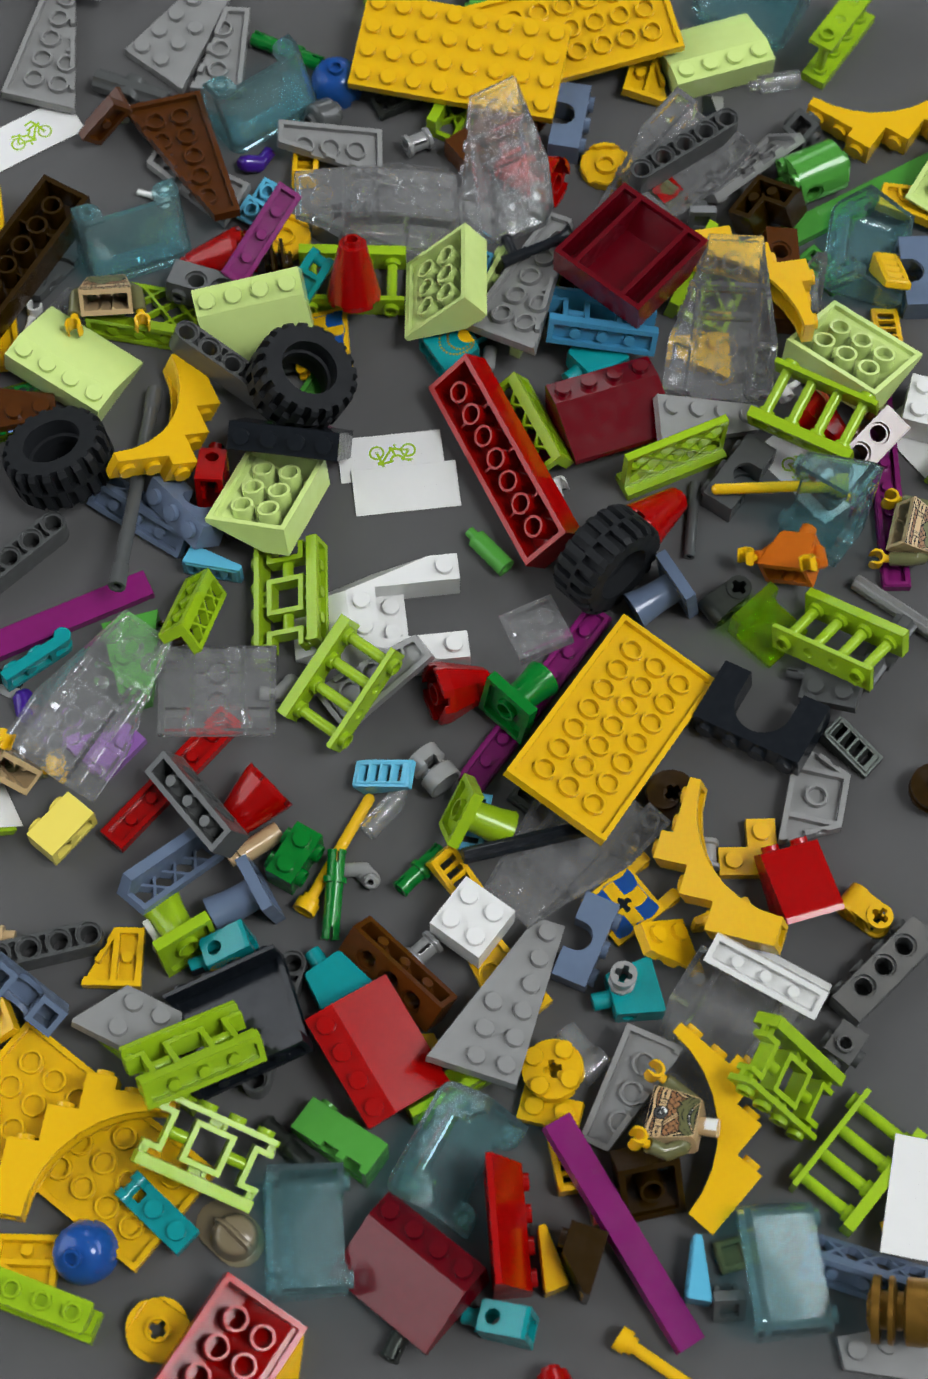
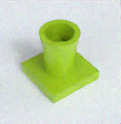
M464 773L438 824L446 844L458 850L467 831L488 842L512 837L518 824V812L482 802L484 795L476 778Z
M176 892L144 915L161 935V937L152 941V944L169 978L189 966L188 959L202 954L199 940L215 932L213 923L206 911L190 918L179 892Z

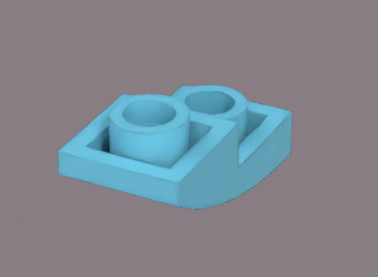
M264 177L253 195L248 194L241 204V216L235 218L251 226L277 186V183Z

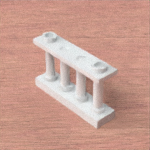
M720 932L716 934L703 959L705 962L813 1020L816 1019L833 986L831 983L777 954L748 948Z

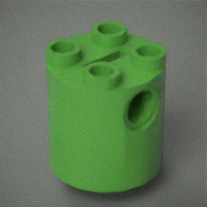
M831 139L818 142L778 158L775 161L778 178H775V180L800 188L806 204L848 187L850 177L849 157Z

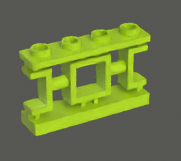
M317 534L306 536V542L303 539L297 540L298 553L291 554L290 556L279 557L278 554L265 553L254 548V558L251 559V568L254 573V583L251 585V593L254 598V609L251 611L254 635L251 637V645L253 650L264 660L271 659V655L274 657L279 656V643L298 639V644L305 651L311 650V647L318 649L329 633L328 545ZM306 565V575L304 573L294 574V567ZM271 570L273 572L282 570V577L271 579ZM298 587V605L279 609V591ZM306 617V627L304 625L294 627V619ZM271 621L273 623L283 621V629L271 631Z
M234 1000L122 1045L118 1049L124 1070L129 1077L143 1071L146 1072L135 1077V1080L148 1110H152L267 1061L261 1034L257 1029L251 1028L238 1034V1031L246 1029L243 1014L238 1009L237 1003ZM200 1047H204V1049H201L192 1054L179 1058V1056L191 1052Z
M758 1011L753 1022L760 1029L755 1028L752 1034L761 1042L751 1063L739 1062L737 1068L740 1070L739 1074L730 1072L727 1079L736 1086L735 1090L739 1094L753 1101V1107L767 1113L770 1116V1122L783 1127L786 1130V1136L798 1142H802L803 1139L815 1142L817 1135L811 1129L816 1130L819 1124L811 1116L821 1094L832 1097L834 1091L830 1088L831 1085L842 1087L846 1075L783 1016ZM789 1067L793 1073L783 1092L779 1089V1086Z
M190 1093L173 1101L209 1116V1120L205 1122L195 1117L189 1132L174 1126L180 1110L169 1106L170 1102L157 1107L169 1113L157 1141L154 1142L141 1136L137 1148L135 1147L130 1160L249 1214L254 1204V1196L257 1195L259 1189L245 1183L258 1153L273 1160L274 1152L281 1144L280 1141L274 1139L276 1132L260 1125L257 1130L245 1126L247 1119L230 1112L227 1118L217 1113L219 1106L203 1099L200 1104L188 1100ZM231 1126L266 1142L265 1147L262 1148L252 1143L246 1158L231 1152L238 1137L227 1132L228 1127ZM200 1128H204L227 1139L214 1168L187 1157ZM168 1138L182 1143L183 1145L176 1159L188 1164L186 1169L147 1153L149 1147L162 1152ZM225 1164L239 1169L240 1171L234 1185L245 1190L243 1195L205 1179L207 1173L219 1178Z
M0 1266L1 1311L92 1346L105 1316L104 1313L94 1310L93 1302Z

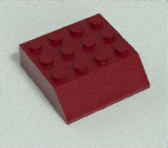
M624 182L554 249L553 270L638 329L690 277L709 244V240Z

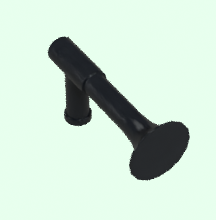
M566 221L564 229L553 237L518 250L512 240V236L510 234L503 235L500 241L508 253L501 256L504 267L506 268L560 245L572 233L569 223Z

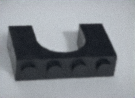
M240 418L229 420L227 449L337 462L351 458L353 430L330 427H289L274 425L270 420Z
M725 660L693 714L694 729L704 737H714L722 741L730 749L736 750L738 748L748 753L756 761L762 762L764 760L774 765L782 773H792L798 776L830 722V706L804 695L790 720L780 729L772 732L750 730L738 720L736 713L752 686V672Z

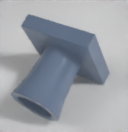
M665 549L655 555L660 577L638 589L623 594L630 611L644 628L676 603H679L689 619L699 614L696 593Z
M246 854L235 859L245 880L219 893L203 898V903L218 930L236 920L245 919L259 909L275 924L286 919L261 870Z

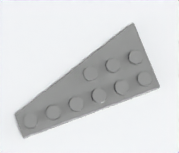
M230 0L176 1L125 49L126 56L178 93H185L186 85L189 79L194 76L200 58H203L206 53L207 46L214 37V30L225 6H228Z

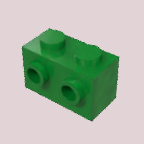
M299 821L295 823L293 828L288 827L280 840L281 846L276 853L274 851L270 853L264 864L267 881L292 896L298 887L304 885L309 876L310 868L314 862L317 863L321 859L325 851L323 835Z

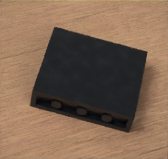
M273 944L259 947L250 955L233 959L226 966L215 971L205 972L198 979L187 984H179L172 991L162 995L163 999L171 1007L182 1012V1021L234 1000L237 1003L238 1009L243 1014L246 1029L238 1031V1034L251 1028L257 1029L261 1034L267 1061L192 1092L199 1100L210 1099L314 1051L285 957ZM200 1047V1048H198V1049H195V1050H193V1051H191V1052L186 1053L185 1055L187 1056V1055L192 1054V1053H194V1052H196V1051H199V1050H201V1049H204V1047Z

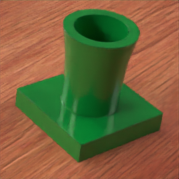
M536 661L530 662L512 684H509L494 671L486 679L479 708L521 745L529 738L538 710L535 706L557 694L558 683L551 671Z

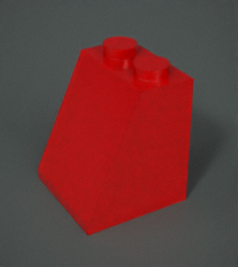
M807 836L789 840L790 846L780 849L777 843L761 848L762 854L754 856L769 912L783 917L787 925L845 909L844 902L817 839L808 841Z

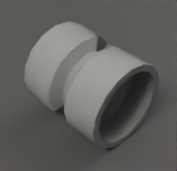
M435 742L423 745L408 759L416 761L414 777L422 779L421 785L432 798L445 793L457 782L461 775V772L451 760H444L445 754Z

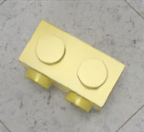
M68 791L63 797L59 796L51 803L49 811L42 818L39 817L32 822L26 835L31 845L57 866L98 822L94 812Z

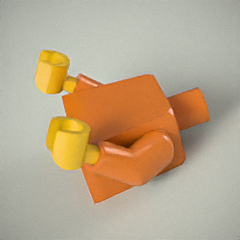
M803 523L798 532L785 530L779 532L776 538L761 550H754L752 547H740L737 549V562H745L748 566L757 564L766 582L814 587L819 570L825 569L828 566L825 547L820 544L816 535V527L809 523Z

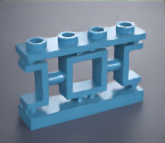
M562 286L555 287L548 311L546 343L654 357L659 335V328L655 326L657 310L636 329L583 290Z

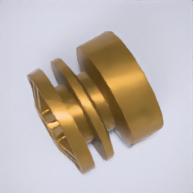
M873 1274L872 1284L867 1294V1325L871 1335V1344H880L882 1330H887L888 1345H894L897 1331H903L907 1347L928 1348V1278L908 1277L905 1291H898L896 1277L890 1276L888 1290H883L882 1275Z

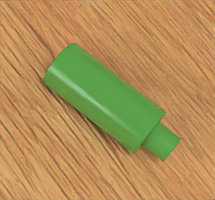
M473 527L466 531L465 535L470 539L469 546L499 576L504 575L512 568L514 561L484 531L477 532Z

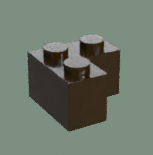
M758 174L728 210L735 233L757 240L771 222L787 228H794L808 210L800 188Z

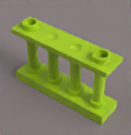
M839 0L809 38L808 42L819 49L801 72L800 79L823 90L873 25L875 16L865 11L872 0Z
M299 244V265H301L312 247L320 250V254L328 259L330 257L335 260L338 244ZM367 245L374 269L387 270L386 296L380 295V302H375L373 309L369 311L347 314L386 315L389 317L405 315V296H397L398 270H406V246ZM313 263L309 270L317 275V269L320 267ZM316 294L310 302L311 313L335 309L328 303L327 294Z
M776 357L774 361L775 371L780 373L764 405L759 408L753 405L750 406L746 414L748 424L849 468L854 460V450L851 449L849 444L866 412L877 415L879 401L869 392H857L804 369L793 359ZM790 378L804 383L805 386L789 417L783 419L774 415L773 410ZM815 389L831 396L815 427L808 430L800 426L799 420ZM843 400L856 406L840 439L832 441L825 437L824 432L840 401Z
M811 587L805 593V613L789 629L777 623L772 625V647L870 692L873 689L875 665L888 652L903 658L909 651V630ZM815 619L828 624L814 639L801 634ZM839 630L852 635L838 651L825 645ZM863 641L877 646L863 662L849 656Z
M343 614L339 616L277 710L281 715L295 722L301 717L309 721L331 737L325 746L339 753L350 745L356 728L390 677L400 670L402 659L405 656L390 647L386 654L357 635L360 625ZM347 645H353L379 663L370 678L341 659V654ZM335 668L363 688L354 703L325 683V678L330 670ZM315 694H321L347 712L338 727L309 708V702Z
M868 1087L861 1095L858 1092L852 1095L845 1104L849 1111L805 1166L799 1163L789 1176L793 1181L788 1188L789 1191L793 1193L801 1183L841 1215L839 1219L844 1223L838 1230L847 1238L856 1230L888 1188L892 1158L889 1155L885 1157L848 1128L846 1124L858 1112L893 1141H895V1133L922 1139L928 1136L918 1127L912 1135L907 1131L903 1133L864 1101L872 1092ZM837 1136H840L878 1167L877 1171L881 1175L875 1183L870 1179L866 1181L827 1149ZM819 1159L860 1191L858 1195L862 1199L856 1207L851 1203L847 1205L809 1174V1171Z

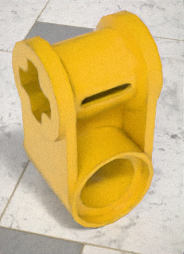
M853 882L841 896L845 909L836 912L869 937L877 939L884 937L888 933L894 919L892 909L873 896L865 887ZM878 918L881 919L882 921H879L878 924L874 922Z

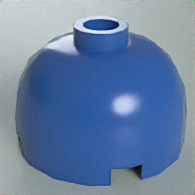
M338 56L328 57L321 61L314 69L312 75L311 90L313 98L315 100L323 97L331 98L338 102L342 109L351 107L352 102L357 98L359 100L362 90L348 88L352 61Z
M86 1219L78 1220L65 1227L55 1239L52 1249L53 1264L58 1274L68 1283L77 1286L96 1284L110 1276L117 1266L116 1249L119 1248L118 1241L113 1231L103 1222Z

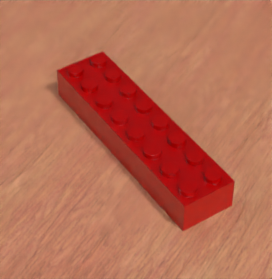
M465 353L428 388L525 566L545 569L558 558L560 552L565 549V544L575 535V531L580 526L486 359Z

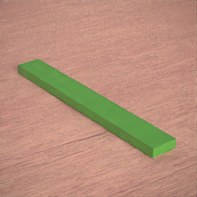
M928 152L807 211L794 227L797 228L799 246L876 209L877 199L884 182L913 185L928 161Z

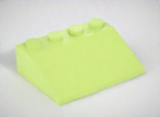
M747 13L680 30L685 44L684 51L659 57L661 69L675 103L771 78L776 60L767 38Z
M463 223L406 263L404 338L407 341L464 330L476 322L482 321L487 316V240L467 223Z
M298 266L191 290L199 327L248 361H250L264 338L275 328L282 327L288 323H294L296 326L298 322L308 323V327H313L314 325L303 272Z
M834 300L817 314L818 328L814 330L812 341L801 343L797 332H795L786 339L782 359H793L800 364V367L857 392L866 391L873 394L876 400L879 401L880 408L885 405L922 358L923 354ZM841 400L843 403L847 404L851 408H856V406Z
M50 306L18 335L5 352V369L42 392L54 394L55 399L66 407L69 405L76 406L78 409L80 407L87 409L91 413L96 414L100 421H102L142 367L143 362L82 325L84 333L81 337H79L77 329H73L69 337L64 324L69 316Z
M246 451L205 517L206 523L262 552L290 556L297 540H299L330 485L326 460Z

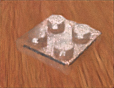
M551 594L499 616L500 623L521 665L574 643L573 636Z

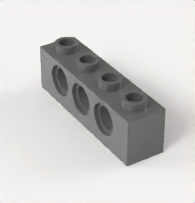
M175 259L166 281L165 300L194 307L191 290L230 282L231 280L220 274V270Z
M163 750L144 771L211 853L231 858L250 837L183 757Z
M912 915L907 921L899 920L890 930L893 935L886 942L881 939L870 950L873 956L867 962L861 959L850 970L853 976L846 983L841 979L830 990L829 993L832 997L827 1005L842 1019L858 1027L928 956V927L916 916ZM895 945L905 946L909 954L902 955L898 953ZM875 965H883L887 968L889 974L880 975L875 970ZM854 986H864L868 991V995L861 996L857 994Z

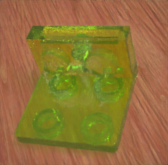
M771 581L731 617L728 632L767 668H771L786 654L772 647V625L777 623L789 629L797 621L777 603L776 597L779 588ZM805 629L801 634L805 636L808 630Z

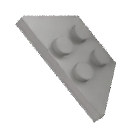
M812 751L800 774L796 776L790 773L777 843L782 845L790 843L789 840L802 836H807V839L840 832L851 774L840 766L833 765L830 759L822 753L818 755Z
M127 985L75 1016L71 1021V1027L118 1050L122 1045L181 1022L182 1012Z

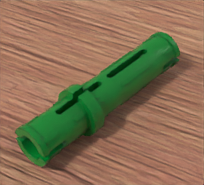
M255 30L250 39L252 47L287 59L295 66L301 65L314 70L325 59L324 56L309 52L304 46L289 44L258 30Z
M328 849L327 874L323 876V883H326L320 939L328 941L331 928V941H340L343 885L347 883V877H344L347 850L339 849L336 861L337 849Z

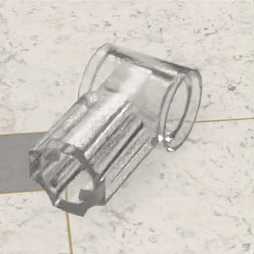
M574 1022L567 1024L553 1037V1039L569 1041L579 1051L585 1065V1078L583 1080L585 1085L590 1087L607 1073L611 1063L610 1058L599 1046H594Z

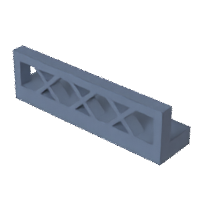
M123 478L110 479L106 486L101 487V492L96 496L92 495L88 498L86 504L122 525L130 483ZM143 491L135 534L175 558H180L183 556L188 543L143 500L146 493Z
M189 828L122 874L117 894L144 916L224 860V856L211 853L196 833ZM203 848L212 857L209 859L196 857V852ZM178 864L192 865V871H177L176 866ZM156 879H172V885H156ZM138 892L151 893V899L144 903L135 894Z
M807 1230L796 1278L867 1300L873 1274L882 1275L883 1290H888L889 1277L895 1276L898 1291H905L907 1278L910 1277L908 1274L928 1278V1267ZM812 1244H816V1245L822 1246V1247H824L827 1251H822V1250L813 1248V1247H812ZM845 1255L855 1256L858 1261L848 1259ZM876 1264L884 1265L889 1270L881 1269Z

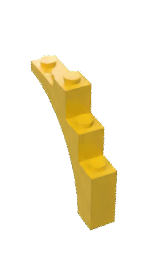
M813 97L808 103L806 113L809 110L821 120L819 123L821 129L831 134L834 138L845 142L843 151L850 157L858 159L863 163L869 160L881 143L889 149L904 155L919 135L928 140V100L906 109L873 113L841 108L816 97Z
M730 225L695 230L708 239L709 244L693 271L726 276L752 286L769 297L783 310L794 325L801 343L812 341L814 330L818 328V318L816 313H812L810 296L811 285L815 284V274L813 269H809L806 258L777 262L776 255L770 251L768 242L739 246L737 236L732 235Z
M171 354L163 369L171 401L169 423L161 433L149 442L132 449L114 452L105 469L109 479H125L137 475H155L157 473H160L164 482L189 479L198 462L193 451L202 447L209 434L205 422L212 420L221 404L206 375L176 354Z
M690 777L688 785L684 786L681 791L679 814L676 813L672 820L673 832L661 830L659 839H655L653 843L652 855L654 860L661 868L684 873L678 879L677 891L685 903L710 908V910L705 912L703 918V927L710 939L714 940L716 934L720 932L748 948L781 955L789 927L784 918L760 910L741 899L723 883L715 872L707 853L703 835V810L707 788L701 779Z
M680 1022L674 1029L673 1034L691 1052L704 1072L713 1095L717 1119L721 1120V1129L717 1138V1147L711 1173L701 1195L688 1212L691 1217L713 1235L762 1177L757 1172L761 1167L747 1154L743 1158L738 1155L762 1126L757 1121L761 1116L747 1104L743 1108L738 1105L744 1096L739 1094L735 1090L736 1086L727 1079L730 1072L739 1074L740 1070L737 1068L739 1062L750 1064L752 1058L747 1054L743 1058L737 1054L728 1063L725 1060L728 1054L715 1043L709 1047L702 1041L701 1038L704 1034L690 1022L687 1026Z
M98 1069L96 1073L87 1072L79 1109L76 1108L74 1103L67 1101H57V1105L47 1103L39 1141L36 1140V1136L27 1133H18L17 1137L7 1135L0 1163V1219L25 1223L33 1199L46 1176L65 1154L84 1139L104 1128L129 1120L167 1118L169 1113L157 1107L148 1110L138 1088L125 1087L124 1091L121 1090L122 1084L114 1072L104 1069ZM170 1101L169 1106L180 1110L178 1102Z

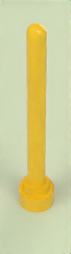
M835 473V476L821 480L714 484L711 487V492L714 495L830 491V493H835L836 496L848 495L847 473Z
M368 793L364 795L333 848L337 849L336 861L339 849L347 850L375 801L373 794ZM327 860L309 891L299 895L293 905L294 910L304 917L313 919L320 908L318 905L320 900L318 898L326 886V883H323V876L327 874Z
M626 1326L622 1328L611 1346L613 1350L621 1355L623 1353L628 1356L630 1354L634 1355L668 1379H691L638 1343L639 1339L634 1336L635 1332Z

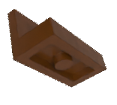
M116 86L86 119L85 125L78 132L83 141L101 146L132 112L120 87Z

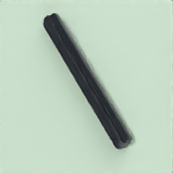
M565 824L464 847L461 849L460 854L463 863L469 864L586 837V835L571 824Z

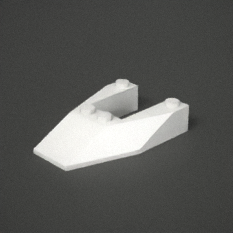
M457 553L426 556L374 573L328 592L329 631L339 616L343 614L360 625L357 635L381 651L411 637L408 635L404 599L460 593ZM306 617L294 619V627L300 625L306 627ZM467 630L417 635L434 655L435 659L432 662L470 665L471 656ZM298 639L294 640L296 662L308 664L317 649L311 647V650L305 651L298 644ZM351 644L347 645L341 654V659L354 668L359 666V663L372 659ZM421 670L416 676H421L423 670Z

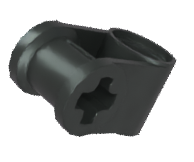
M735 575L699 601V610L715 628L720 627L748 604L749 595L752 590L751 582L745 576Z

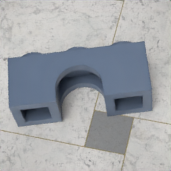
M572 82L561 83L555 118L566 119L569 123H552L547 156H561L566 158L569 163L577 164L579 154L585 153L587 139L583 138V134L589 133L591 118L587 117L588 112L593 113L595 97L591 96V85Z
M928 236L898 237L893 253L897 254L906 273L917 279V281L911 282L910 290H901L899 298L902 319H928Z
M161 476L152 477L143 500L193 549L219 546L225 532L206 523L205 517L211 507H198L189 503L194 490L185 481L174 480L164 482Z
M586 891L575 916L574 925L588 931L592 941L589 946L582 950H573L563 945L551 972V980L582 993H585L587 986L594 987L600 972L595 967L599 958L605 960L611 946V942L607 941L611 930L617 932L623 915L618 914L620 904Z
M0 951V998L4 997L15 1004L22 1011L24 1019L46 1037H49L68 1015L69 1004Z

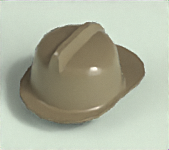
M219 1200L209 1202L199 1212L196 1221V1228L200 1231L198 1236L203 1244L221 1261L231 1267L242 1268L250 1266L259 1259L264 1251V1233L259 1224L248 1213Z

